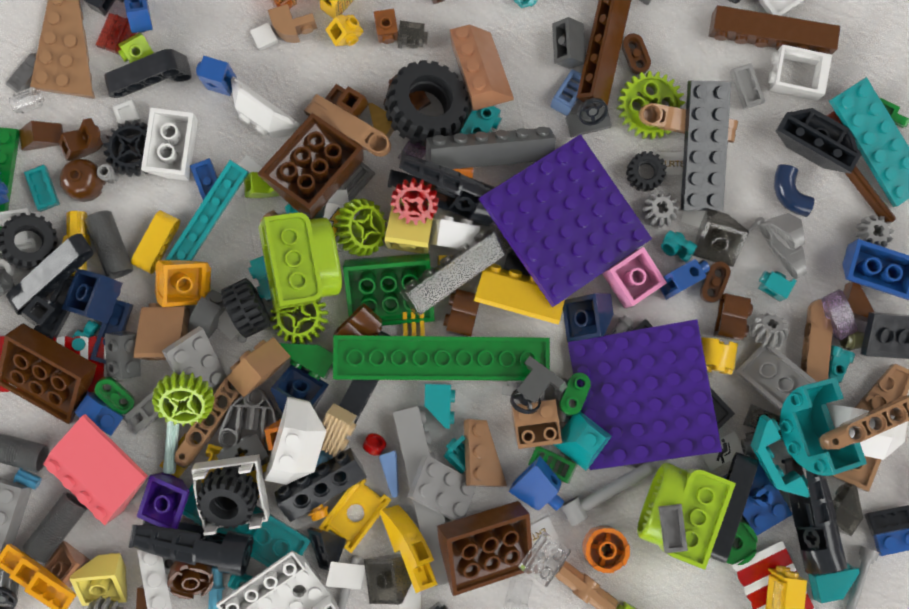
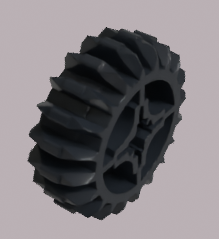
M134 120L132 124L129 121H125V126L117 123V130L111 128L112 136L106 135L109 142L103 143L104 147L107 148L103 153L108 157L106 162L112 164L115 171L118 170L119 174L124 175L126 173L128 177H132L134 173L137 177H140L148 126L146 123L142 122L140 124L137 120ZM139 134L138 136L135 135L133 138L130 139L126 138L130 135ZM122 143V149L118 154L119 146ZM128 144H130L132 147L134 146L138 154L130 150L131 148L128 146ZM133 159H140L139 161L134 163H127L128 161L131 162Z

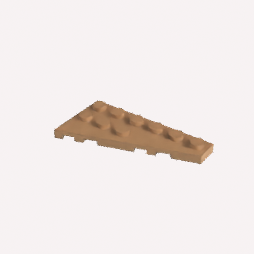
M48 0L30 84L33 90L95 99L80 0Z
M892 364L854 408L871 411L902 396H906L909 391V369L898 364ZM891 409L890 415L895 416V411ZM865 456L867 464L831 476L869 492L882 459Z

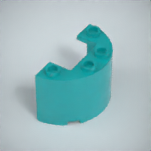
M837 377L796 388L785 399L780 413L779 427L788 453L803 468L822 476L836 475L867 464L860 442L850 444L841 449H822L819 443V439L824 433L835 429L827 403L844 399Z

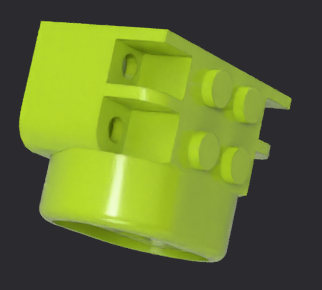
M299 212L263 217L258 229L273 311L277 312L280 309L309 305L318 298L338 295L342 289V274L335 235L330 221L327 218L309 219L306 214Z
M663 463L652 480L641 510L637 526L638 537L658 545L664 552L658 506L682 504L688 551L666 554L706 570L736 483L703 470L692 468L685 470L670 463Z

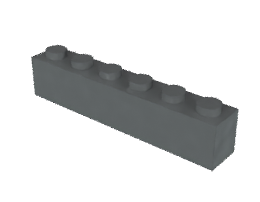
M538 127L536 129L519 128L512 131L498 130L488 133L477 132L476 134L458 133L452 136L436 135L426 138V161L449 169L537 162L555 150L556 137L550 127Z

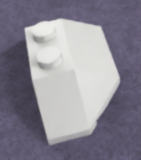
M234 76L232 77L231 84L235 109L239 113L238 118L244 123H252L256 126L255 130L263 136L267 134L272 138L293 135L301 126L299 122Z
M287 397L264 481L286 485L315 471L326 429L310 401Z
M827 404L835 428L844 422L869 412L868 410ZM873 418L869 422L872 429L875 427V420ZM908 421L860 442L864 456L884 460L905 442ZM853 427L849 429V435L851 438H853L855 435V430Z

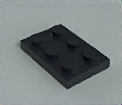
M869 312L860 354L870 357L909 359V315Z

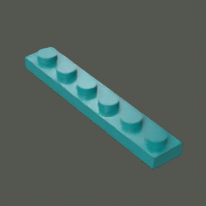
M229 160L165 260L192 261L249 174V171Z

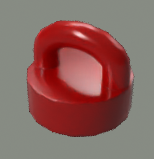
M371 433L365 438L362 446L368 454L379 456L386 447V441L379 434Z

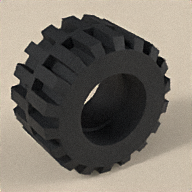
M21 213L18 217L14 215L11 217V220H7L4 223L3 228L0 230L1 255L4 259L8 260L7 263L16 265L18 269H21V267L26 268V270L36 268L57 248L58 237H56V229L52 228L50 221H45V217L40 216L39 218L35 216L36 213H31L30 215ZM22 231H32L41 238L42 246L36 252H23L16 247L14 243L15 236Z
M244 278L221 290L225 309L232 323L243 337H250L270 327L268 312L251 281Z
M223 467L222 470L217 468L214 472H210L203 483L196 501L198 503L197 508L201 510L200 514L202 517H206L209 523L213 522L215 526L219 527L221 525L224 528H229V526L237 528L239 525L243 526L246 524V521L250 520L259 498L258 484L253 482L254 478L251 475L247 476L246 473L239 474L238 468L235 467L232 469Z

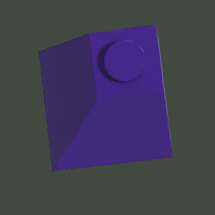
M164 472L150 475L136 517L159 527L178 529L190 490L182 479L173 475L165 474Z

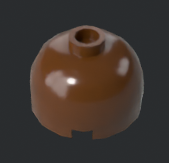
M80 158L65 164L59 178L64 192L74 200L81 202L92 201L100 196L106 181L101 180L97 176L99 166L90 160Z
M175 561L168 574L167 585L171 589L170 592L181 599H194V595L201 594V597L206 595L214 585L212 566L196 562V565Z

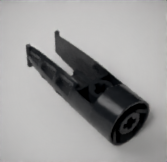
M404 150L401 152L399 168L407 173L391 169L387 185L389 188L392 186L396 187L397 184L402 185L405 179L409 183H411L412 178H415L416 183H419L422 179L424 180L423 185L431 184L430 190L437 191L435 198H439L438 208L451 211L485 226H490L493 223V219L479 198L494 189V186L467 177L447 167L405 155L406 151Z
M793 457L781 460V463L785 464L786 474L794 470L800 476L804 475L802 466ZM806 470L810 497L807 498L789 493L791 511L805 573L825 574L844 570L847 568V562L826 476L817 475Z
M143 520L142 525H132L128 547H134L153 555L186 564L196 565V562L217 566L218 571L221 573L242 577L250 562L254 537L250 534L232 530L228 531L227 534L217 533L204 536L205 530H203L201 525L180 522L178 529L159 527Z

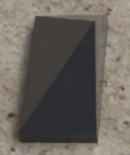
M310 527L307 531L318 566L329 571L331 562H339L346 539L324 530Z

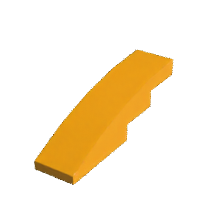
M11 543L7 544L1 552L0 568L10 574L9 578L23 586L26 593L51 609L69 608L77 594L59 578Z

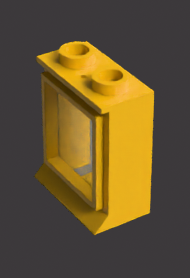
M777 566L776 569L768 568L771 575H769L766 609H804L807 580L800 577L798 572L790 571L791 568Z

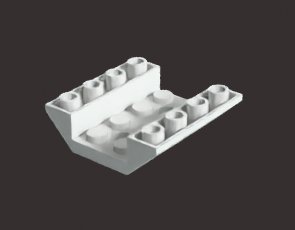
M294 551L289 552L216 603L219 609H339L330 590L325 586L307 560ZM296 585H303L305 590L302 593H295L293 588Z

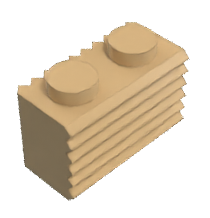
M333 403L322 422L326 429V434L321 450H324L325 453L328 452L333 457H336L339 451H344L349 443L347 436H351L357 426L354 423L357 416Z

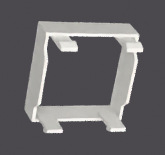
M260 454L195 463L192 468L196 501L202 488L201 479H205L209 469L241 465L238 472L243 474L250 473L255 463L257 484L264 513L252 514L250 520L246 521V524H250L249 529L261 528L262 522L268 521L270 510ZM198 510L203 530H205L204 536L217 534V528H222L223 526L220 525L218 527L213 522L209 523L206 520L207 518L202 517L200 514L201 510Z

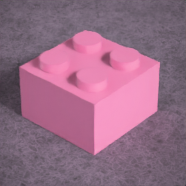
M644 247L635 250L602 273L624 308L636 305L667 283Z

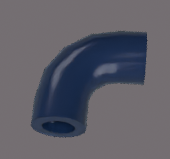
M778 165L774 176V190L777 199L785 209L797 215L808 217L813 209L815 199L799 192L797 189L796 178L799 170L791 165Z

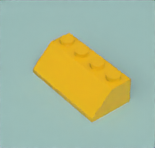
M489 263V265L484 264L474 301L559 325L565 299L552 307L531 275H524L516 269H502L498 264Z

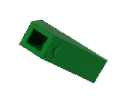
M279 343L291 356V361L289 362L291 365L298 369H301L302 366L309 369L308 374L317 380L321 377L324 379L328 377L333 368L332 352L319 345Z

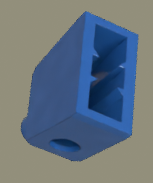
M694 259L665 275L663 278L667 283L659 289L667 300L706 278L705 273L710 271V266L705 260L698 262Z
M540 456L512 482L509 489L512 495L535 510L542 509L548 503L557 511L564 503V500L557 495L562 484L560 479Z

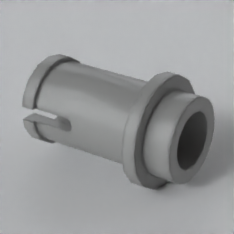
M102 164L98 167L97 176L101 180L107 181L110 184H114L113 180L118 181L119 175L111 165Z
M625 315L622 318L619 317L620 321L607 335L627 332L629 328H633L634 322Z

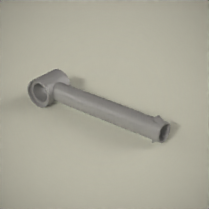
M646 462L582 500L575 497L565 502L561 508L571 526L577 525L589 517L588 511L657 472L658 469L654 462Z

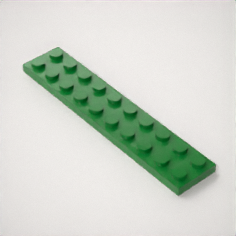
M333 335V380L524 381L531 372L525 365V361L529 356L550 370V338Z

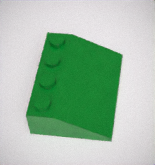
M429 253L349 259L344 261L343 272L349 317L361 304L365 303L382 319L381 326L435 321ZM420 311H424V318H420ZM403 312H407V319H403ZM411 312H415V319H411Z

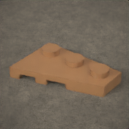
M464 420L466 486L507 487L487 420Z

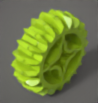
M365 198L359 200L352 199L350 202L343 204L344 207L338 209L340 215L334 217L338 221L337 224L333 225L338 231L334 234L339 236L337 243L343 244L342 249L348 251V254L356 256H369L373 252L379 251V247L384 245L382 240L385 239L384 232L387 230L385 223L388 220L383 219L385 212L379 211L380 206L374 205V201H367ZM360 211L359 215H356V218L353 219L354 215Z
M322 297L312 303L316 309V316L307 313L306 305L292 310L280 309L277 312L271 309L270 312L276 314V316L271 317L270 321L278 322L272 328L274 330L280 329L277 332V336L281 337L285 334L283 339L285 342H288L292 337V344H296L298 339L300 344H305V338L312 343L311 335L313 334L319 338L320 334L316 331L318 329L325 331L321 323H328V320L322 318V316L329 314L327 310H321L327 306L325 302L319 303ZM299 311L306 316L303 319L300 318L301 321H298L293 316L296 313L299 314ZM283 316L292 319L293 332H290L285 327ZM314 322L309 330L299 333L305 323Z
M184 371L181 375L173 372L171 376L165 375L163 380H159L153 390L152 404L154 405V411L158 412L159 418L165 417L166 423L172 421L174 426L180 423L183 427L186 423H189L193 427L195 421L201 423L203 418L207 419L213 409L215 397L212 387H209L208 381H202L201 376L194 377L193 372L190 375H185Z

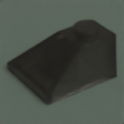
M707 208L699 226L695 241L698 247L693 256L714 262H724L728 266L733 267L749 235V231L729 214Z
M394 554L364 559L369 603L402 604L412 584L402 555Z

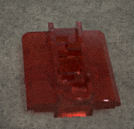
M109 13L96 46L120 55L118 51L121 48L118 44L136 35V33L131 32L128 18Z

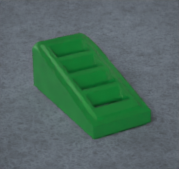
M536 447L528 465L534 462L541 453H545L543 460L546 463L550 456L553 457L549 466L552 471L557 461H561L555 474L561 481L569 484L578 464L543 447ZM568 464V470L565 476H562V471L565 465Z

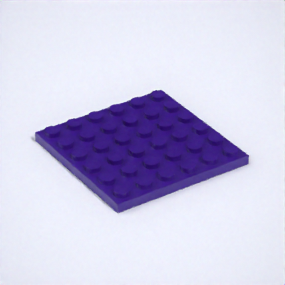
M581 134L479 198L552 307L652 239Z
M698 319L568 342L573 374L584 373L591 382L580 412L612 436L589 467L590 470L722 452ZM577 380V386L582 387L583 382Z

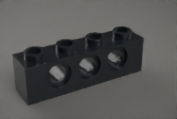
M349 448L338 453L336 457L327 462L319 464L313 473L284 485L275 491L277 506L291 523L364 480L367 476L363 465L352 449Z

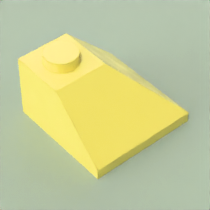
M120 553L97 555L70 576V581L82 606H88L91 601L97 600L100 596L105 600L110 597L113 602H127L126 566Z

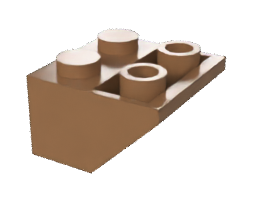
M556 399L541 401L539 410L533 414L520 413L511 406L518 449L562 443ZM537 402L535 404L532 403L533 409L538 406ZM518 404L519 407L528 409L527 406Z

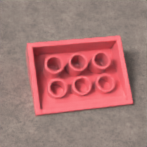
M86 414L74 424L51 450L43 463L47 470L54 474L62 482L63 486L69 489L77 497L78 501L85 505L93 513L94 517L104 525L108 524L126 509L148 477Z

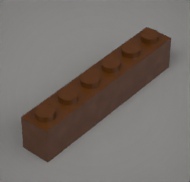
M631 0L598 1L576 97L582 102L591 98H600L608 106Z
M717 5L712 12L708 37H713L718 41L731 40L737 44H755L756 47L760 48L773 47L776 50L782 45L832 55L838 50L841 26Z

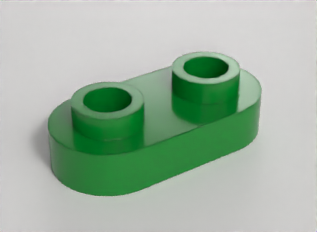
M575 373L567 381V388L564 390L559 402L561 411L566 415L577 414L583 407L591 386L589 377L584 373ZM577 380L583 382L582 387L577 386ZM570 400L575 402L574 408L569 406Z
M103 377L97 381L95 393L110 408L120 414H127L133 409L135 404L133 395L114 378ZM108 384L111 386V389L106 390L103 388V385ZM126 399L127 403L122 404L119 400Z

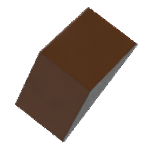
M31 120L19 130L21 150L28 151L59 146V140L63 133L62 124Z
M854 282L845 284L837 312L867 322L869 312H874L861 285Z

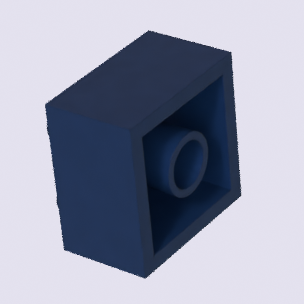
M77 269L62 309L108 324L123 283L101 274Z

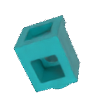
M764 271L759 279L761 284L758 289L776 300L782 301L788 298L797 280H787L786 276L778 271L770 273Z

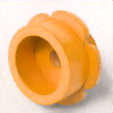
M321 504L311 510L308 516H311L312 521L320 520L328 516L327 509L329 507Z

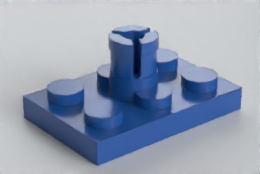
M760 462L758 463L742 514L745 522L754 530L756 536L792 516V511L780 491L770 483Z

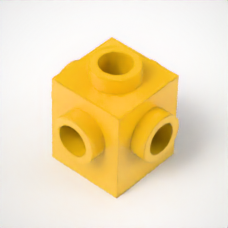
M354 15L336 16L325 29L335 46H352L358 42V38L364 32Z

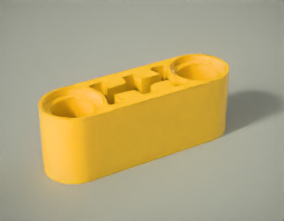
M159 210L133 254L131 264L153 274L156 271L155 266L158 260H162L179 229L180 219Z

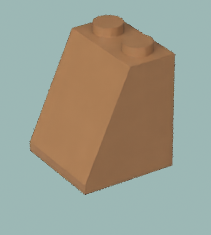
M150 303L149 307H141L134 358L166 360L162 350L188 334L190 309L185 306L162 307L159 303Z

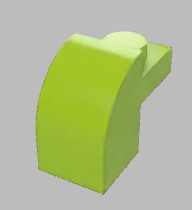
M250 172L244 180L245 198L280 196L258 175V172Z

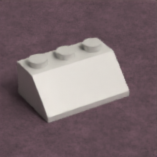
M150 108L142 171L168 179L189 181L190 165H192L198 124L194 113Z

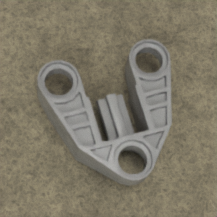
M787 213L761 223L760 230L764 238L789 274L794 279L807 274L804 249L801 246L805 244L801 219Z
M256 388L244 398L242 396L229 407L218 436L222 447L229 446L224 440L227 433H233L236 437V441L232 446L240 443L245 407H247L245 429L258 430L261 408L262 420L260 431H262V445L269 451L264 429L278 421L279 416L276 407L264 390ZM254 391H259L262 398L259 403L255 404L251 402L250 395Z

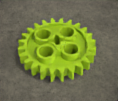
M648 71L645 77L643 72H641L638 78L633 76L631 82L627 81L624 84L627 89L622 88L620 90L623 96H619L617 101L622 104L618 105L617 109L623 112L618 117L625 118L622 125L629 124L630 126L627 131L629 132L634 129L635 137L642 133V139H645L649 134L651 140H653L656 134L659 138H662L664 132L667 135L671 133L668 130L643 124L639 119V111L635 110L632 106V102L639 103L641 108L646 104H650V102L662 105V100L667 101L671 107L680 108L686 102L680 101L679 98L684 93H677L680 85L673 87L675 80L672 79L668 82L667 74L660 78L659 71L654 76H652L651 71ZM646 87H651L654 90V95L648 94Z

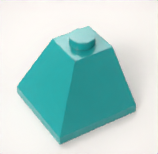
M582 412L572 415L561 430L562 443L553 445L587 471L612 436Z

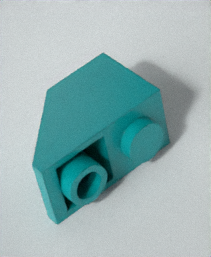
M425 384L424 406L445 428L450 429V424H454L455 411H450L451 402L455 403V390L451 389V385Z
M847 563V568L838 572L808 574L813 600L819 603L843 600L859 575V568Z

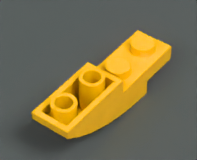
M399 505L380 510L379 512L394 552L400 551L415 593L438 585L430 566L434 558L424 537L410 516Z

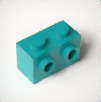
M495 106L472 110L460 133L492 132L493 128L497 130L502 121L500 117L501 110Z

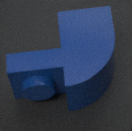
M92 392L86 394L75 410V414L79 418L86 414L102 431L110 436L113 435L125 417L107 406L106 403Z

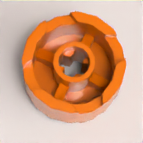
M600 525L593 527L585 535L582 542V551L585 559L594 569L602 573H614V571L625 566L630 557V546L626 538L620 531L610 526ZM605 544L610 547L609 552L606 551V554L601 550Z

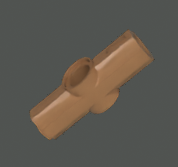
M566 560L556 569L554 576L572 589V592L585 603H590L596 609L617 608L619 602L616 598L604 591L596 581L587 574H582Z

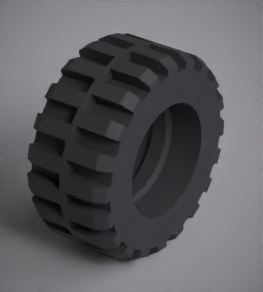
M420 60L418 64L416 62L409 63L407 67H402L398 74L394 76L387 91L384 103L385 110L387 111V120L392 121L391 127L393 130H398L400 132L399 136L403 139L405 137L410 139V143L416 144V142H419L421 146H426V138L436 135L452 136L457 132L467 116L466 113L469 109L467 100L469 96L468 92L464 91L466 87L462 80L459 81V76L455 72L449 71V67L446 65L443 67L438 65L439 62L432 61L427 63V60ZM416 91H424L434 95L442 104L444 114L440 116H427L420 113L412 105L409 94Z

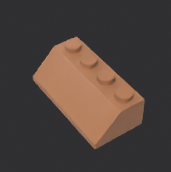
M470 24L450 29L452 49L473 111L513 101L514 97L491 32Z

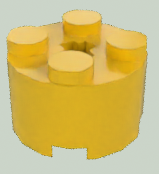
M701 337L707 372L712 373L713 370L721 374L732 375L733 370H735L738 344L729 341V344H724L725 342L720 341V339Z

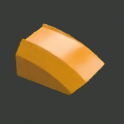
M158 260L155 266V295L157 302L162 307L197 305L201 297L205 298L210 292L211 267L208 262Z

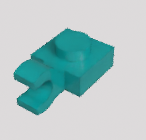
M89 320L84 327V331L77 330L72 338L77 336L93 337L101 325ZM82 338L73 340L72 347L74 350L81 351L85 348L86 343Z

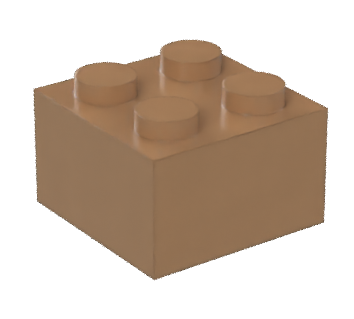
M274 337L267 342L265 340L259 342L252 352L250 350L246 351L239 358L240 360L230 368L232 372L227 376V379L243 398L272 377L291 357Z

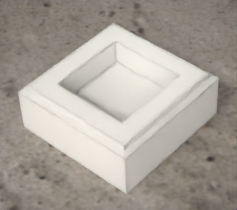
M269 22L250 31L259 51L278 43Z
M133 100L112 107L118 123L125 126V121H129L131 124L134 120L141 121Z

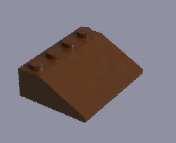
M312 113L263 166L258 175L294 209L306 214L309 219H313L364 160L363 147Z
M22 323L5 335L0 359V386L63 422L70 424L76 415L75 410L84 399L93 381L97 365Z
M519 501L437 526L439 546L453 596L534 570L530 513Z

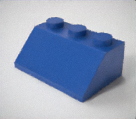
M860 239L847 245L842 264L846 280L909 300V255Z

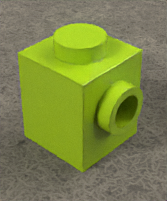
M138 33L118 44L121 48L118 53L124 62L129 61V63H132L154 53L142 33Z

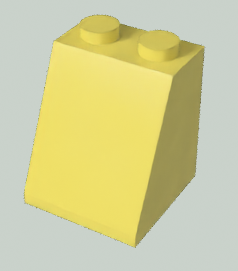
M391 206L384 240L387 249L419 254L429 253L433 219L427 218L425 224L421 220L418 221L417 225L412 220L406 224V218L399 220L400 213H393L395 206Z

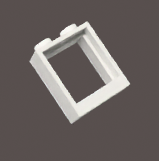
M782 45L772 56L771 63L774 66L773 71L770 72L768 77V83H770L769 91L818 101L826 92L832 55ZM783 59L815 65L812 87L807 88L779 82Z

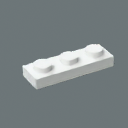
M137 550L147 609H172L163 558Z

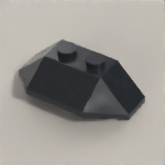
M814 108L787 112L776 129V133L788 149L824 169L850 174L862 155L849 128Z

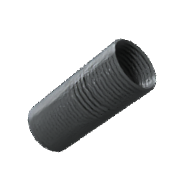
M104 210L87 216L85 223L106 277L116 279L131 273L133 266L124 247L125 245L112 212Z
M0 433V463L34 472L42 470L44 467L43 463L49 453L47 445Z
M68 492L63 493L51 511L45 516L42 523L38 525L37 529L23 545L24 552L38 562H47L88 508L81 504L75 495Z

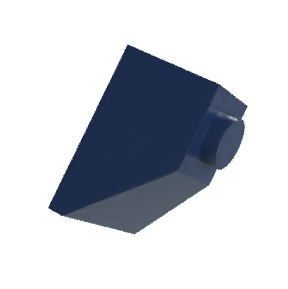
M594 293L565 300L563 315L567 342L603 337L614 315L611 294Z
M290 365L270 390L283 414L287 397L310 401L313 409H315L329 384L321 379L317 380L310 376L308 371L303 368L298 369Z

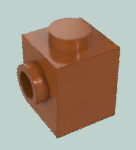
M394 8L374 11L379 43L391 44L399 40Z

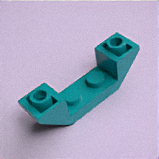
M765 414L761 415L751 447L770 483L778 490L807 498L810 497L807 479L804 475L800 476L794 470L784 475L779 465L774 464L772 460L774 454L768 445L781 439L778 433L780 427L774 418L770 419Z

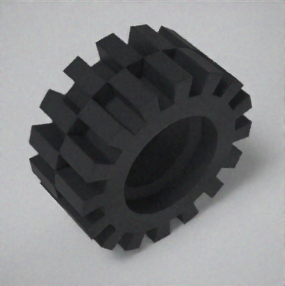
M643 151L641 154H636L628 164L626 175H628L627 180L628 182L631 181L630 185L632 187H637L636 190L640 191V189H643V192L652 191L665 179L667 167L663 165L664 159L660 160L658 158L659 154L653 155L652 151H649V153ZM643 164L650 165L654 170L653 177L650 179L642 178L639 174V167Z

